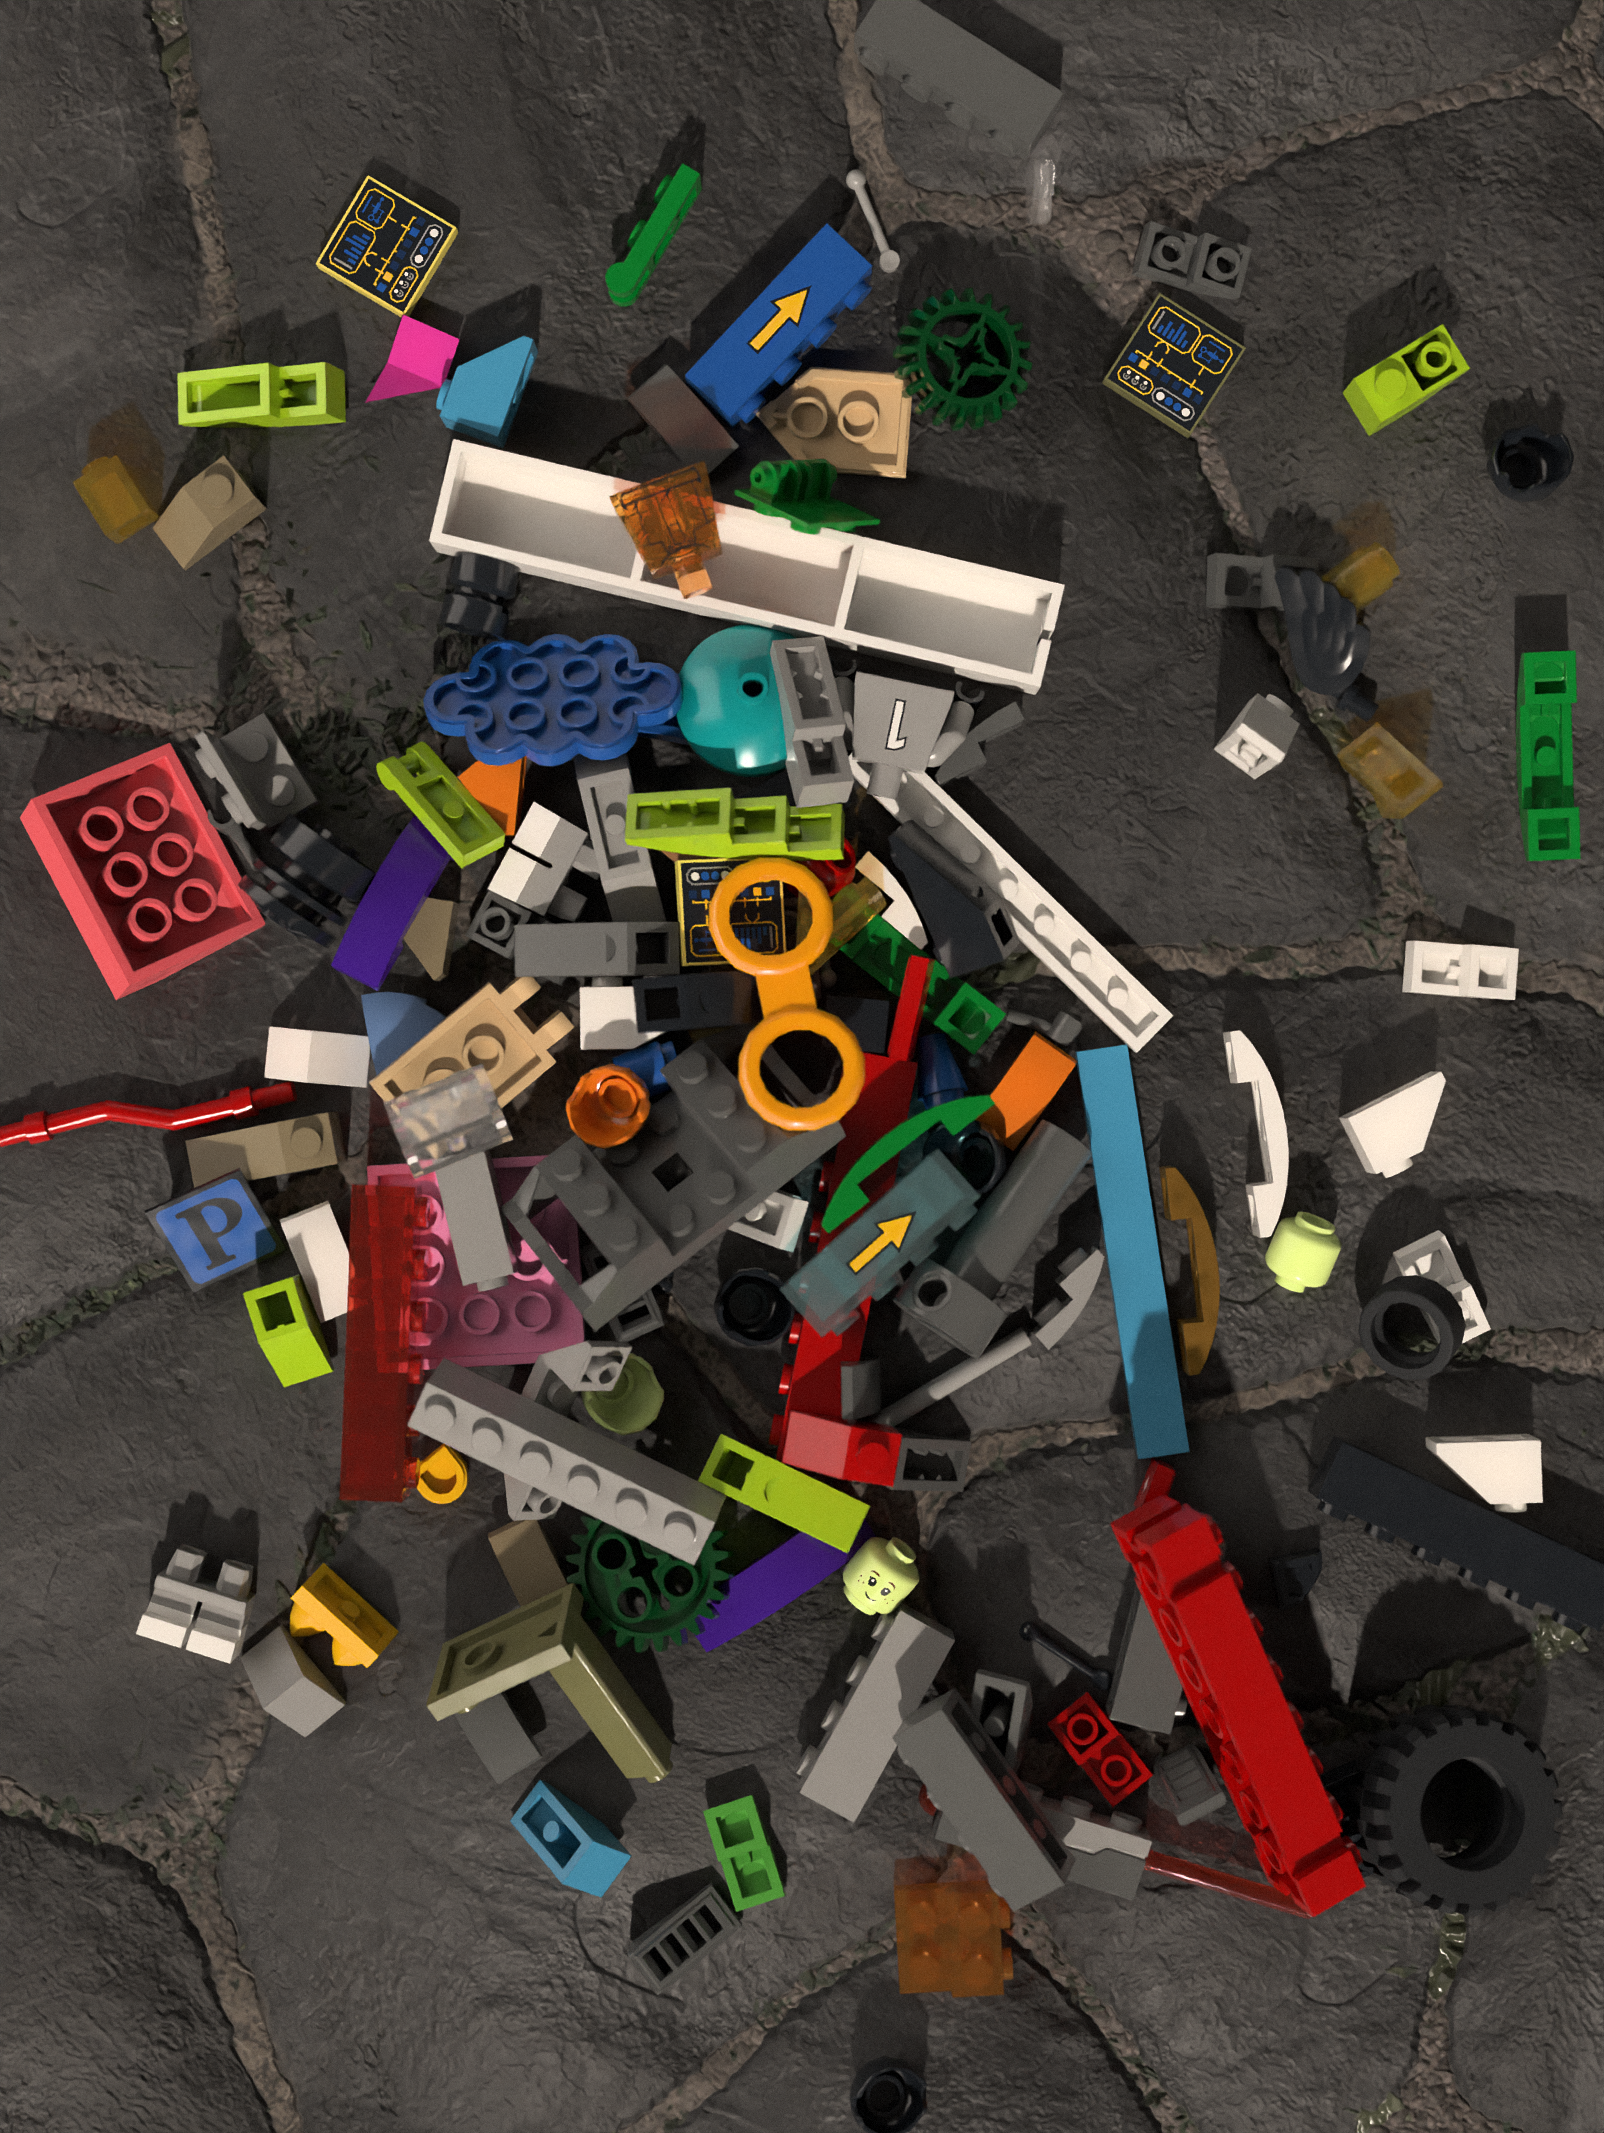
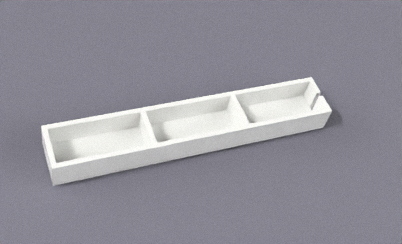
M453 439L429 539L434 549L439 553L455 556V552L464 551L490 556L519 567L523 573L740 625L751 624L789 633L796 638L824 636L825 644L828 646L1036 695L1041 687L1051 645L1049 639L1055 628L1065 586L1063 584L829 528H821L820 534L817 535L805 534L791 529L790 521L783 517L766 516L753 510L700 498L703 509L713 512L704 511L706 516L715 519L712 523L717 534L699 544H703L706 541L712 542L718 538L713 543L718 555L716 556L713 546L710 543H706L705 545L709 546V549L702 547L697 551H688L706 560L671 573L669 571L677 556L670 561H665L663 566H660L662 561H657L656 571L659 576L657 577L654 565L647 566V564L654 563L649 559L650 556L645 554L643 547L637 548L645 534L644 531L633 542L643 528L640 517L635 516L627 520V530L622 523L623 519L638 514L636 509L633 511L635 505L628 506L627 510L615 511L622 507L620 500L622 492L626 493L644 484ZM646 486L622 496V501L625 505L643 496L665 489ZM670 491L668 497L677 521L680 523L684 535L692 538L689 529L694 527L693 520L682 518L683 509L681 503L674 501ZM673 491L676 500L689 496ZM662 492L656 496L667 526L677 522L667 496L662 501L666 493ZM652 496L655 510L652 511L655 521L660 525L656 533L667 536L674 547L673 550H675L679 546L674 545L661 516L656 499ZM692 496L682 501L683 504L691 502L693 507L701 508L698 497ZM650 498L639 501L637 504L640 514L653 509ZM698 510L699 514L704 515L702 510ZM650 513L642 515L643 526L645 525L643 520L650 517ZM698 516L696 518L699 520L706 521L705 517ZM694 521V522H695V526L698 525V524H700V523H702V522ZM678 525L670 526L673 538L678 543L683 542V534L677 532L680 531ZM646 536L644 537L639 546H642L644 544L645 540L647 539ZM686 538V542L681 543L680 545L684 546L693 543H689L688 539ZM690 546L687 548L694 549L696 548V546ZM702 571L709 591L688 598L681 579Z

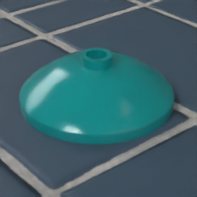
M751 624L738 625L711 635L701 642L688 656L679 673L683 702L681 709L676 713L680 730L689 746L711 766L726 773L744 777L768 776L787 769L785 764L787 753L783 718L770 649L773 641L796 639L793 635ZM749 683H756L761 686L763 691L759 696L750 697L744 693L743 688Z

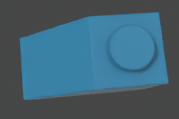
M522 336L458 366L453 380L445 379L437 398L436 408L441 410L440 418L445 427L504 448L538 354L534 339Z
M539 1780L510 1820L562 1884L601 1898L632 1856L605 1824L542 1780Z

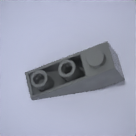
M679 922L514 925V977L673 976L680 974Z

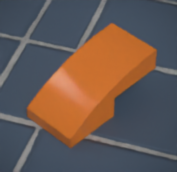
M1035 1031L989 1095L995 1104L975 1120L993 1127L1005 1146L1014 1151L1073 1070L1077 1060Z

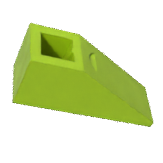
M720 1434L698 1480L745 1505L846 1553H849L870 1508L869 1505L723 1434Z

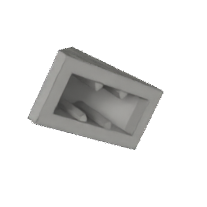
M282 1624L240 1658L263 1709L304 1737H307L346 1704L345 1700Z

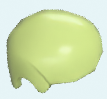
M629 1353L612 1391H581V1397L588 1414L597 1424L604 1429L623 1436L642 1432L657 1419L664 1401V1390L658 1383L652 1366L642 1357Z

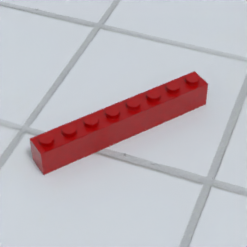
M863 1052L865 1056V1082L856 1103L838 1120L846 1137L838 1142L834 1162L824 1161L818 1191L828 1193L825 1210L835 1189L854 1162L883 1134L907 1119L918 1063ZM844 1063L842 1067L840 1083L844 1076ZM901 1150L858 1183V1186L870 1201L831 1232L827 1233L821 1225L824 1213L814 1211L808 1242L818 1243L814 1264L804 1262L798 1290L800 1293L808 1294L804 1314L795 1313L788 1343L796 1344L798 1347L794 1365L787 1363L783 1365L778 1394L788 1395L784 1415L774 1414L768 1441V1444L778 1446L776 1460L781 1461L789 1410L842 1418L841 1361H859L880 1255L857 1275L848 1268L846 1263L880 1233L873 1223L888 1218Z

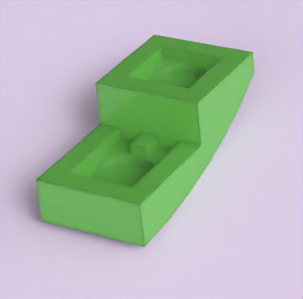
M750 1795L703 1811L718 1862L721 1861L736 1912L786 1896L777 1862L754 1796Z

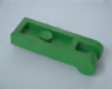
M682 163L674 177L667 174L662 180L653 201L658 205L648 221L642 218L630 235L627 246L631 248V251L624 262L611 265L606 272L605 279L608 293L612 302L616 305L628 307L634 304L702 190L700 173Z

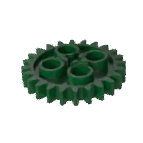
M583 1515L581 1517V1521L589 1531L587 1534H572L571 1539L581 1546L582 1549L581 1553L566 1556L567 1561L579 1565V1572L572 1574L566 1579L568 1583L582 1585L583 1590L580 1593L584 1597L583 1602L588 1601L591 1606L583 1617L584 1621H592L598 1618L602 1620L598 1636H607L616 1630L617 1647L626 1646L631 1638L634 1637L636 1652L646 1651L652 1638L657 1652L668 1650L669 1635L677 1646L685 1645L688 1643L686 1628L696 1635L703 1634L706 1630L700 1617L716 1619L720 1616L711 1602L713 1600H726L729 1598L730 1595L718 1586L719 1580L734 1577L733 1572L721 1568V1561L734 1555L733 1551L719 1550L717 1544L727 1536V1530L711 1531L695 1564L692 1565L641 1539L638 1541L633 1535L592 1515ZM614 1539H618L626 1547L627 1556L621 1567L614 1566L608 1559V1547ZM656 1558L659 1567L655 1568L652 1574L644 1575L642 1566L648 1563V1559ZM680 1566L689 1569L693 1575V1587L687 1594H682L674 1586L673 1576L676 1569ZM634 1587L641 1589L647 1598V1607L641 1615L632 1612L628 1606V1594ZM661 1592L670 1602L668 1610H665L662 1606Z

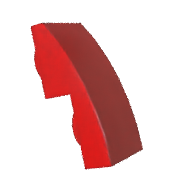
M1088 1692L1047 1724L1112 1807L1154 1775Z

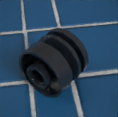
M288 813L270 839L273 846L286 858L281 866L257 857L253 862L254 866L271 880L265 886L245 874L238 886L249 895L258 910L272 921L299 938L312 940L329 948L336 937L321 925L319 920L322 916H325L334 923L344 927L348 920L332 902L337 895H340L360 904L376 872L357 859L361 854L359 851L319 823L313 828L298 817Z

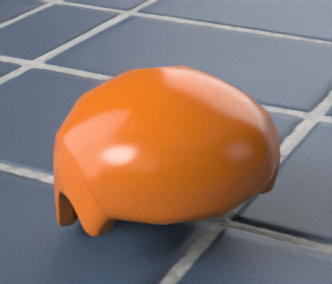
M610 1063L591 1069L589 1073L580 1078L574 1092L566 1102V1112L571 1130L585 1144L602 1149L627 1142L643 1128L649 1115L651 1106L649 1101L650 1093L645 1082L630 1068Z

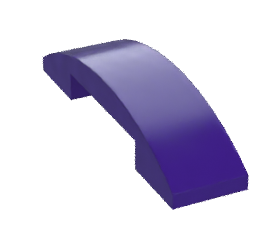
M416 815L413 816L369 885L331 964L332 968L377 991L403 950L402 940L450 859L454 861Z
M864 1519L849 1553H846L799 1530L735 1573L733 1578L726 1579L723 1582L722 1580L719 1581L718 1586L724 1589L730 1596L726 1600H713L711 1602L720 1616L716 1619H708L701 1616L700 1619L706 1631L700 1635L695 1634L706 1652L724 1644L775 1613L851 1560L868 1539L877 1537L866 1519Z

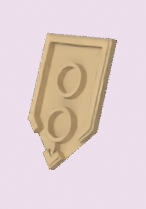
M810 367L774 401H770L756 413L759 420L794 460L826 459L835 466L837 473L906 478L912 397H902V391L910 384L909 379H896L894 377L895 374L889 372Z

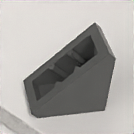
M894 1427L902 1434L894 1485L893 1487L886 1486V1488L892 1490L963 1492L972 1441Z

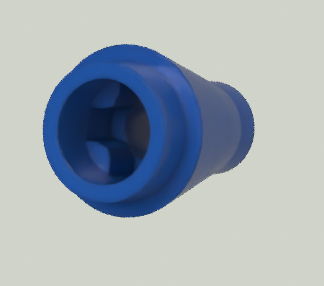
M936 1033L918 1038L916 1043L918 1101H923L925 1109L937 1104L965 1097L964 1092L968 1090V1087L947 1044L945 1033Z

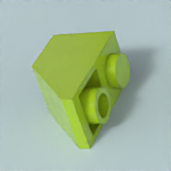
M1442 324L1355 377L1344 390L1343 395L1368 436H1371L1415 409L1467 372L1470 367Z
M301 1274L243 1293L258 1343L284 1387L335 1371L314 1305Z

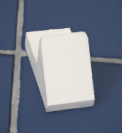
M776 1190L728 1229L773 1247L793 1252L809 1202L801 1200L799 1196Z

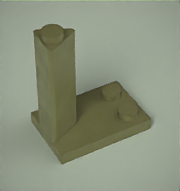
M574 1583L443 1643L426 1705L437 1721L455 1713H467L476 1707L479 1702L549 1670L627 1779L645 1777L649 1783H655L665 1778L672 1770L673 1762L670 1759L672 1743L581 1617L584 1597Z

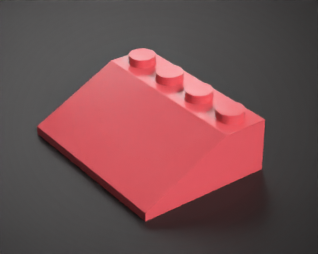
M171 743L30 800L20 816L28 835L116 1000L176 973L262 928L266 924L256 904L238 886L242 878L216 828L209 822L208 813Z

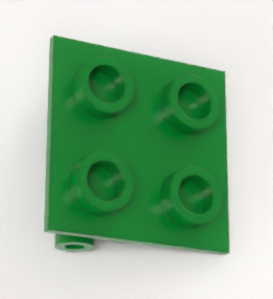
M826 459L762 461L751 471V488L735 489V495L754 503L753 510L757 513L771 517H783L790 521L791 529L805 534H820L821 528L855 532L857 526L879 525L880 519L830 496L832 484L837 479V470Z

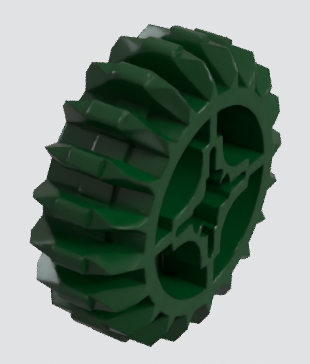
M973 287L966 288L961 293L960 298H958L952 288L946 289L941 294L940 301L933 295L928 296L922 302L923 310L914 308L907 315L910 325H903L897 333L898 338L905 344L898 345L893 350V357L906 362V364L894 371V377L900 380L909 379L910 384L902 391V397L910 398L916 393L921 401L915 407V414L921 415L930 407L934 410L932 424L939 426L949 416L952 431L962 429L966 420L972 430H978L983 427L985 418L991 423H996L1003 417L1002 409L1010 411L1018 404L1014 393L1021 394L1028 386L1027 381L1020 375L1029 372L1032 369L1033 363L1019 357V355L1030 349L1031 342L1017 340L1015 336L1023 329V322L1015 321L1009 325L1005 320V317L1010 312V305H1003L997 311L992 309L993 293H986L977 303ZM946 322L968 324L966 330L957 338L946 334L939 337L930 333L933 327ZM985 336L993 345L997 358L989 354L985 348ZM967 344L964 353L968 356V359L965 362H970V365L958 375L961 366L957 363V360L960 357H955L954 355ZM927 360L939 369L941 374L940 385L931 374ZM967 381L979 385L986 382L994 386L990 394L978 398L957 396L959 389Z

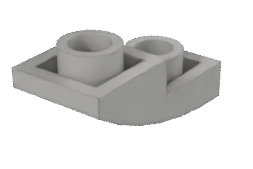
M1093 1246L1087 1252L1079 1247L1062 1261L1058 1269L1063 1274L1055 1281L1067 1293L1068 1297L1062 1302L1057 1297L1053 1298L1033 1317L1038 1324L1031 1331L1048 1350L1075 1322L1094 1290L1101 1272L1104 1256Z

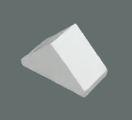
M269 1026L264 1077L305 1083L368 1088L371 1061L368 1036Z

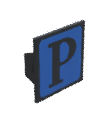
M240 1167L145 1210L147 1218L193 1292L287 1250Z

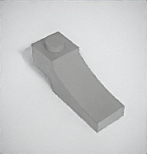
M824 636L775 640L772 642L770 656L783 718L787 753L785 764L796 808L846 803L854 783V777L843 739L846 721Z

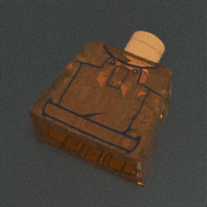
M704 461L609 496L617 518L653 579H659L674 573L683 599L701 595L713 588L704 562L720 556L722 548L708 472Z

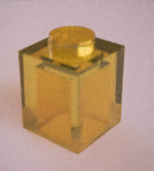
M117 455L110 459L107 456L95 459L82 469L81 473L83 476L72 482L103 533L117 545L160 518L129 466Z

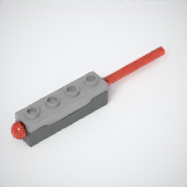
M1021 1781L1076 1859L1068 1875V1881L1134 1901L1144 1869L1306 1919L1312 1917L1295 1904L1291 1894L1285 1896L1275 1887L1154 1851L1151 1848L1152 1840L1147 1828L1142 1827V1820L1133 1815L1120 1811H1113L1111 1817L1092 1811L1093 1805L1087 1801L1072 1796H1063V1800L1058 1801L1042 1796L1044 1790L1040 1787ZM923 1783L919 1790V1803L927 1814L934 1816L936 1813L932 1825L934 1838L963 1848L958 1839L957 1830L944 1811H940L933 1805L928 1796L927 1787Z

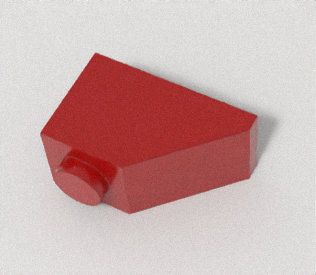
M789 1410L781 1462L840 1479L893 1487L902 1434L887 1424L854 1419L843 1420L841 1417Z

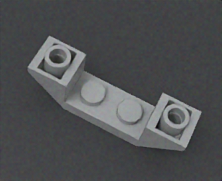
M627 752L617 758L608 760L589 759L578 753L574 756L578 785L601 882L613 922H667L657 877L653 871L648 848L627 845L625 842L627 794H635Z
M585 1341L541 1354L536 1360L521 1396L567 1417L579 1391L613 1390L632 1347L627 1341ZM504 1473L508 1515L513 1521L554 1519L562 1503L561 1500Z

